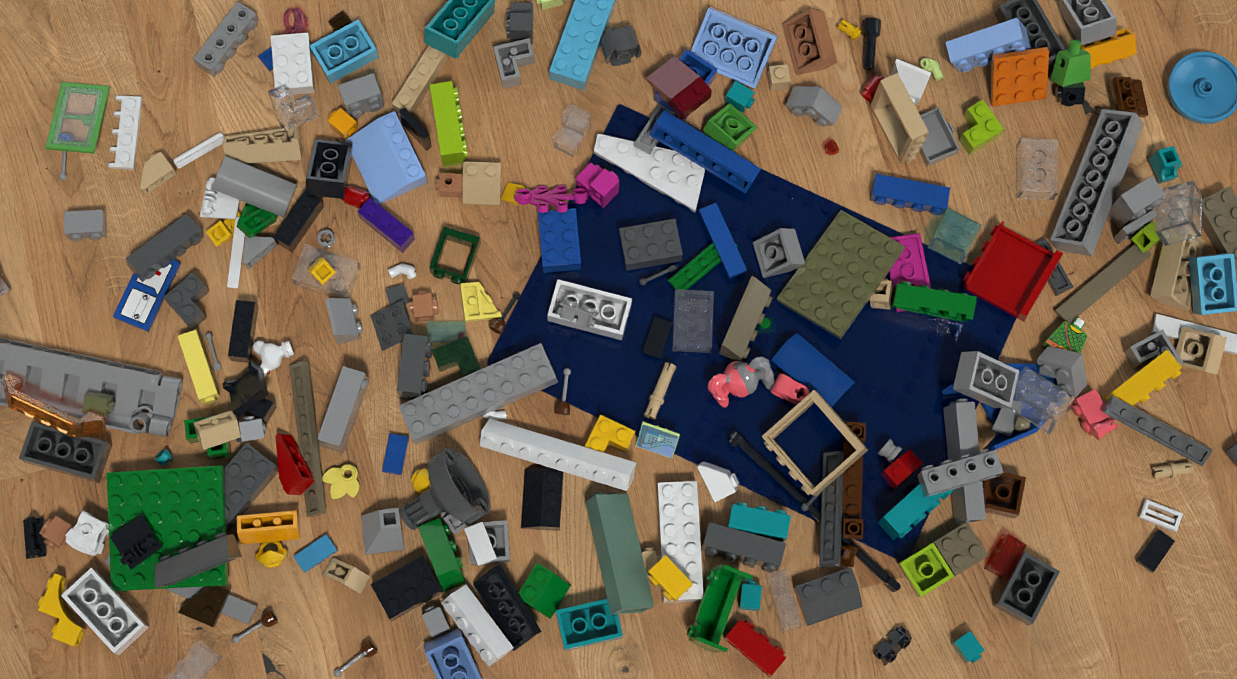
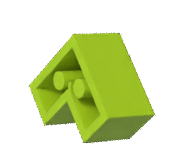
M983 99L969 107L965 112L964 118L971 128L962 134L959 142L967 153L971 155L999 138L1004 131V128Z

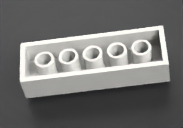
M697 481L658 483L657 496L661 559L666 555L693 583V586L676 602L673 600L668 601L663 596V603L701 602L703 598V577Z

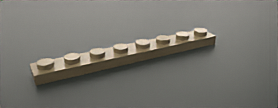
M301 361L290 365L299 451L314 479V482L304 491L307 517H315L325 514L326 509L308 361Z

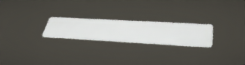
M236 217L227 282V287L238 288L245 238V234L236 227L240 217Z

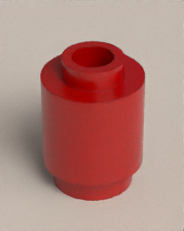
M874 75L862 88L861 95L869 103H872L880 80L885 79L883 76Z
M347 186L345 197L341 200L345 204L360 209L370 197L367 191Z

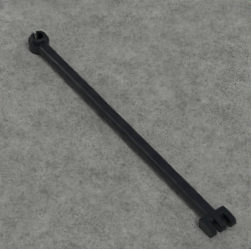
M733 431L729 435L727 442L733 448L739 447L801 506L809 501L758 454L740 434ZM811 503L807 511L821 524V512ZM841 531V543L857 547L858 552L855 556L891 592L899 590L900 584L893 577L885 573L850 539H843Z

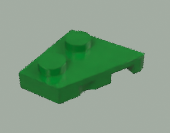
M246 203L236 227L247 237L252 238L275 223L277 216Z

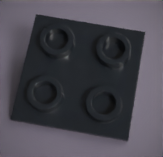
M142 514L110 536L112 542L122 555V558H120L123 565L127 564L131 570L163 548Z

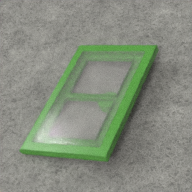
M61 82L45 149L95 154L110 87Z

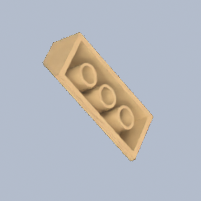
M1167 226L1150 296L1160 304L1189 311L1192 300L1189 257L1202 256L1205 240L1188 226Z

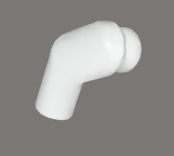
M404 263L388 269L391 278L405 274L408 279H413L417 275L414 266Z
M505 410L492 411L483 416L486 420H489V418L497 421L507 419Z

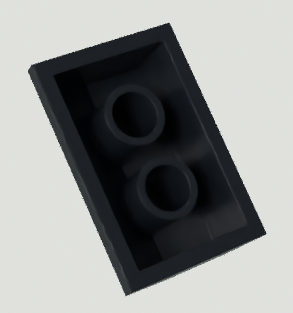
M552 468L525 470L521 529L560 531L563 471Z

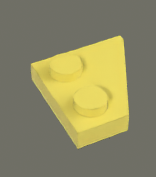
M480 282L460 284L464 322L492 320L502 317L500 311L493 305L489 295L484 292Z

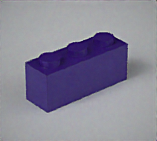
M371 198L359 209V218L402 253L415 240L414 233Z

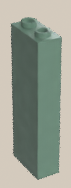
M603 492L594 493L585 503L611 615L643 613L653 608L654 603L628 494H620L619 492L604 494Z

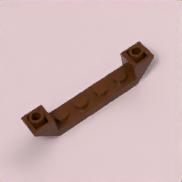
M846 422V425L864 444L866 439V423ZM844 437L843 453L845 461L856 449ZM863 455L843 472V539L863 540V519H861Z

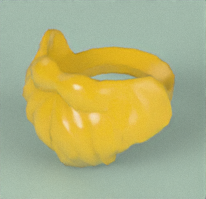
M279 541L263 542L259 547V552L254 556L258 563L263 564L267 568L278 567L285 560L288 550L283 548ZM274 543L278 546L277 552L269 550L263 553V548L267 544Z

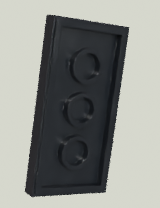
M501 564L493 567L473 583L498 627L514 647L513 651L519 649L542 632Z

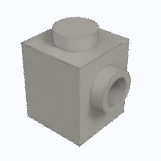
M248 416L243 417L242 422H238L241 437L237 438L236 442L265 438L266 427L262 419Z

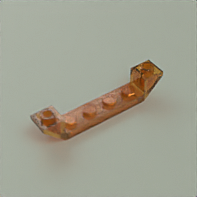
M7 372L4 374L3 389L9 408L74 438L97 436L105 433L106 418L91 411H88L81 419L23 393V380Z

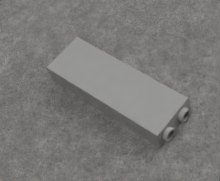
M958 399L956 402H950V405L943 409L948 460L955 462L959 461V457L970 454L971 457L978 455L979 442L975 402H968V399ZM982 481L957 488L951 493L954 524L971 523L986 519Z

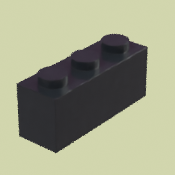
M305 191L274 235L276 243L293 253L324 208L322 201L313 195H306Z
M236 300L228 357L231 361L246 363L251 361L259 308L256 302Z

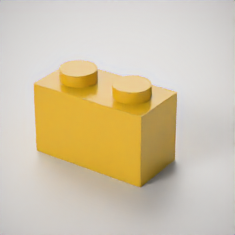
M666 555L648 571V580L655 587L659 585L662 588V594L668 601L673 600L676 602L693 586V583Z

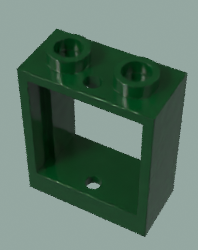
M444 226L429 267L430 273L433 274L432 276L438 279H451V282L457 285L467 283L481 244L480 237ZM447 240L472 247L463 275L438 268Z

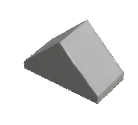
M245 236L243 256L245 267L249 270L277 246L275 240L272 237L249 238Z

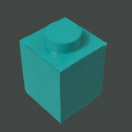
M735 81L726 95L725 103L732 104L736 109L744 113L747 108L750 109L753 106L755 92Z
M746 581V584L741 585L740 610L757 612L760 610L762 586L758 585V582Z
M971 631L951 643L964 663L971 661L973 664L982 658L980 654L985 651Z

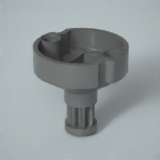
M448 447L428 461L430 488L421 493L419 498L409 504H404L399 509L404 523L410 529L416 530L423 522L431 517H437L443 512L461 522L466 520L468 524H472L490 512L491 501L485 483L473 464L460 451H453Z

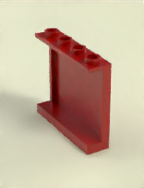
M1002 221L999 226H994L990 234L993 236L990 242L986 240L981 249L983 251L982 256H977L974 260L972 273L967 272L963 282H965L963 289L1024 322L1063 253L1058 250L1052 253L1004 227V222Z

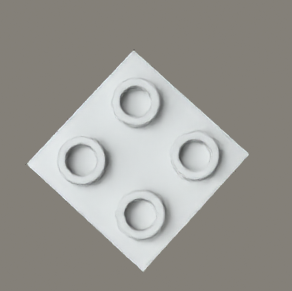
M209 178L206 182L200 217L236 219L240 200L213 190L215 178Z

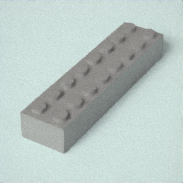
M1101 110L1050 239L1058 251L1087 256L1093 255L1144 125L1137 113Z
M540 343L399 405V409L412 440L418 445L484 416L489 412L558 383V380Z

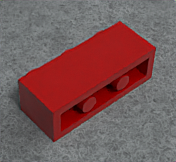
M740 619L724 640L770 678L786 659L784 656L785 652L777 645L773 647L766 635L761 632L760 634L753 630L754 626L746 619L742 621Z

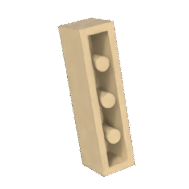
M431 46L427 47L393 101V111L399 114L403 108H406L413 116L429 91L430 84L434 83L448 60L447 54Z

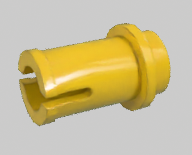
M845 19L841 21L842 24L838 25L837 29L850 36L851 40H857L862 33L860 27L856 28Z

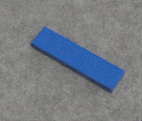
M717 203L699 209V214L729 279L747 272V268Z

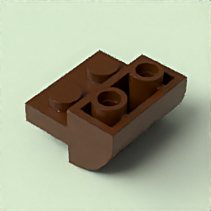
M1114 77L1110 81L1116 111L1137 113L1139 118L1149 115L1141 80H1131V77Z

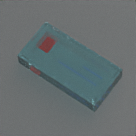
M427 322L429 342H466V322Z

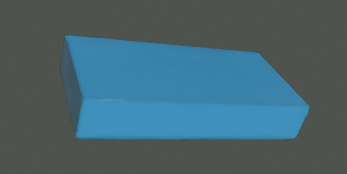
M326 534L293 557L303 572L306 573L338 550Z

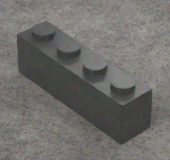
M186 214L126 257L127 265L142 282L146 279H151L158 270L167 267L177 256H182L192 245L195 246L200 243L203 238L202 230Z

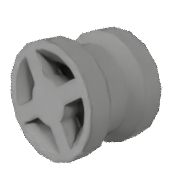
M890 439L878 454L887 458V462L891 463L902 448L895 446Z

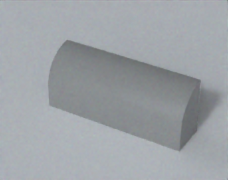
M225 156L216 176L213 190L284 218L297 185Z

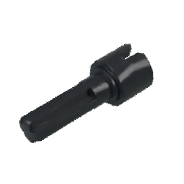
M865 18L863 20L862 35L865 37L863 69L867 71L874 69L876 38L880 36L881 20L878 18Z

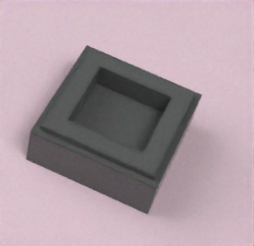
M404 284L386 289L390 306L400 301H403L404 305L409 303Z

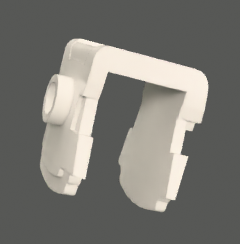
M82 511L78 518V523L65 535L67 536L66 543L74 549L92 556L102 554L105 545L103 544L104 539L109 535V524L93 517L88 512Z

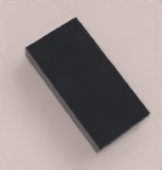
M657 317L654 318L642 354L661 360L673 325L672 322Z
M1157 530L1136 562L1153 573L1175 540L1161 530Z

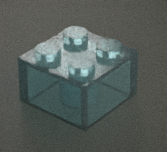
M947 208L928 248L962 264L982 225Z

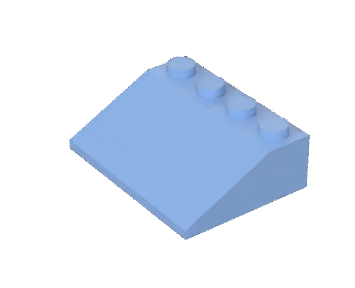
M710 7L707 10L691 52L717 68V73L755 89L779 35Z
M395 111L376 119L345 140L346 143H352V156L373 201L378 205L427 183L426 175Z

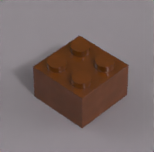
M1004 472L999 477L982 481L985 512L1014 519L1019 516L1026 477Z

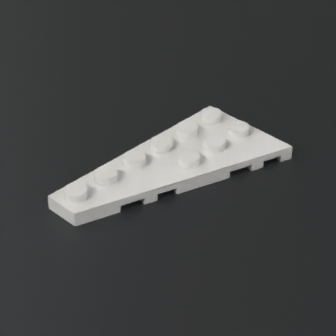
M602 134L597 135L594 154L611 164H615L626 173L634 175L643 183L675 199L676 202L687 206L691 211L696 212L705 172L704 168L674 150L655 146L652 153L648 154L634 147V141Z

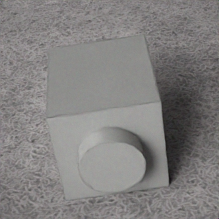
M432 606L424 610L425 614L422 617L432 638L450 631V627L440 607Z

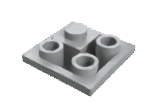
M399 508L378 510L361 516L365 555L405 550Z

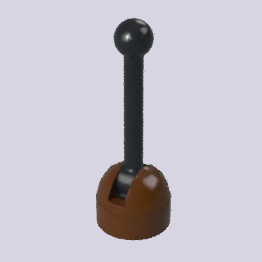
M518 292L513 294V299L502 317L496 318L490 323L489 328L493 332L500 335L504 332L506 327L504 319L515 301L520 299Z

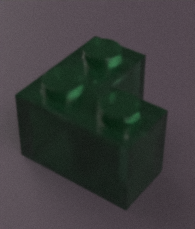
M468 336L431 350L439 372L458 366L463 378L481 370Z

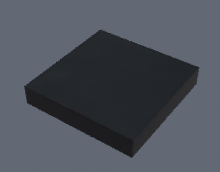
M403 108L399 112L402 125L428 151L432 146L429 133L406 108Z

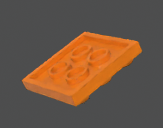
M1047 47L992 55L990 99L992 107L1047 99L1049 50Z

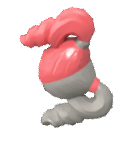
M756 357L750 364L743 361H733L726 367L724 374H717L712 377L708 383V389L718 404L725 408L729 404V392L737 397H746L756 390L759 379L762 380L767 389L771 390L775 383L774 373L769 360L764 357Z

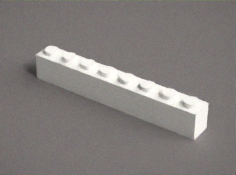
M490 418L481 431L479 446L625 491L628 490L634 479L636 462Z

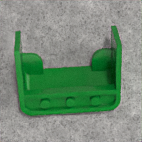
M723 564L709 570L707 575L709 581L693 625H690L687 631L690 642L712 653L727 652L728 648L719 645L735 597L740 583L753 579L752 575Z

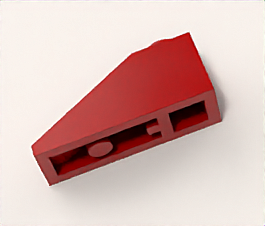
M278 433L276 435L279 480L286 494L301 495L314 482V479L292 435Z

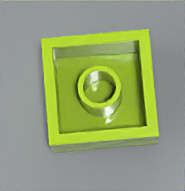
M934 543L927 544L897 563L918 597L926 595L955 577Z

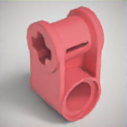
M784 374L778 375L770 390L775 396L795 405L800 403L809 394V390L805 385L794 381ZM799 392H802L803 395L800 398H797V394H799Z

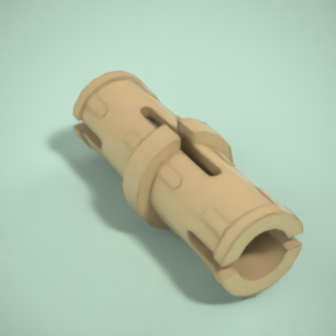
M1191 461L1179 464L1169 463L1166 466L1152 467L1151 473H1155V475H1152L1153 479L1163 477L1176 478L1177 475L1193 474V467H1190L1192 466Z

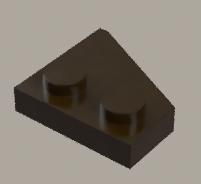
M207 586L184 605L178 613L214 628L231 591L220 586Z

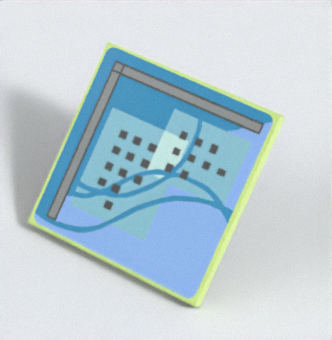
M643 422L636 447L672 459L680 434L669 431L667 428H660L659 425L654 426Z

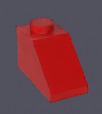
M909 450L885 469L881 475L895 489L922 466L923 463Z

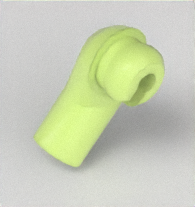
M923 58L920 61V66L924 70L933 73L935 81L944 78L937 61L930 58Z

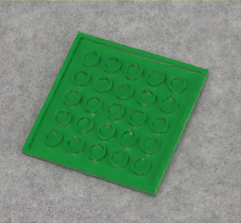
M223 466L107 473L111 587L114 591L228 585V563H225L171 586L155 587V564L161 562L160 558L170 554L174 557L179 555L178 551L187 547L194 549L197 547V543L204 540L211 542L215 540L214 536L226 532ZM142 514L163 548L131 570L127 564L123 565L120 558H122V555L112 542L110 536Z

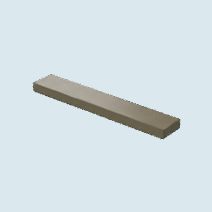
M1134 244L1054 312L1063 322L1071 323L1152 254L1148 250L1143 253Z

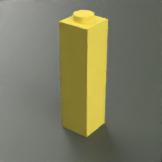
M193 330L179 335L178 339L199 401L202 404L216 402V399L220 398V394L200 334L197 330Z

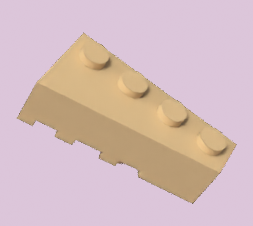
M298 126L223 137L222 144L225 156L242 163L302 160V142Z

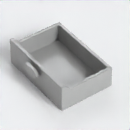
M939 106L920 115L929 131L926 141L920 150L926 166L928 167L956 155L960 148L952 134L955 132L950 122H946Z

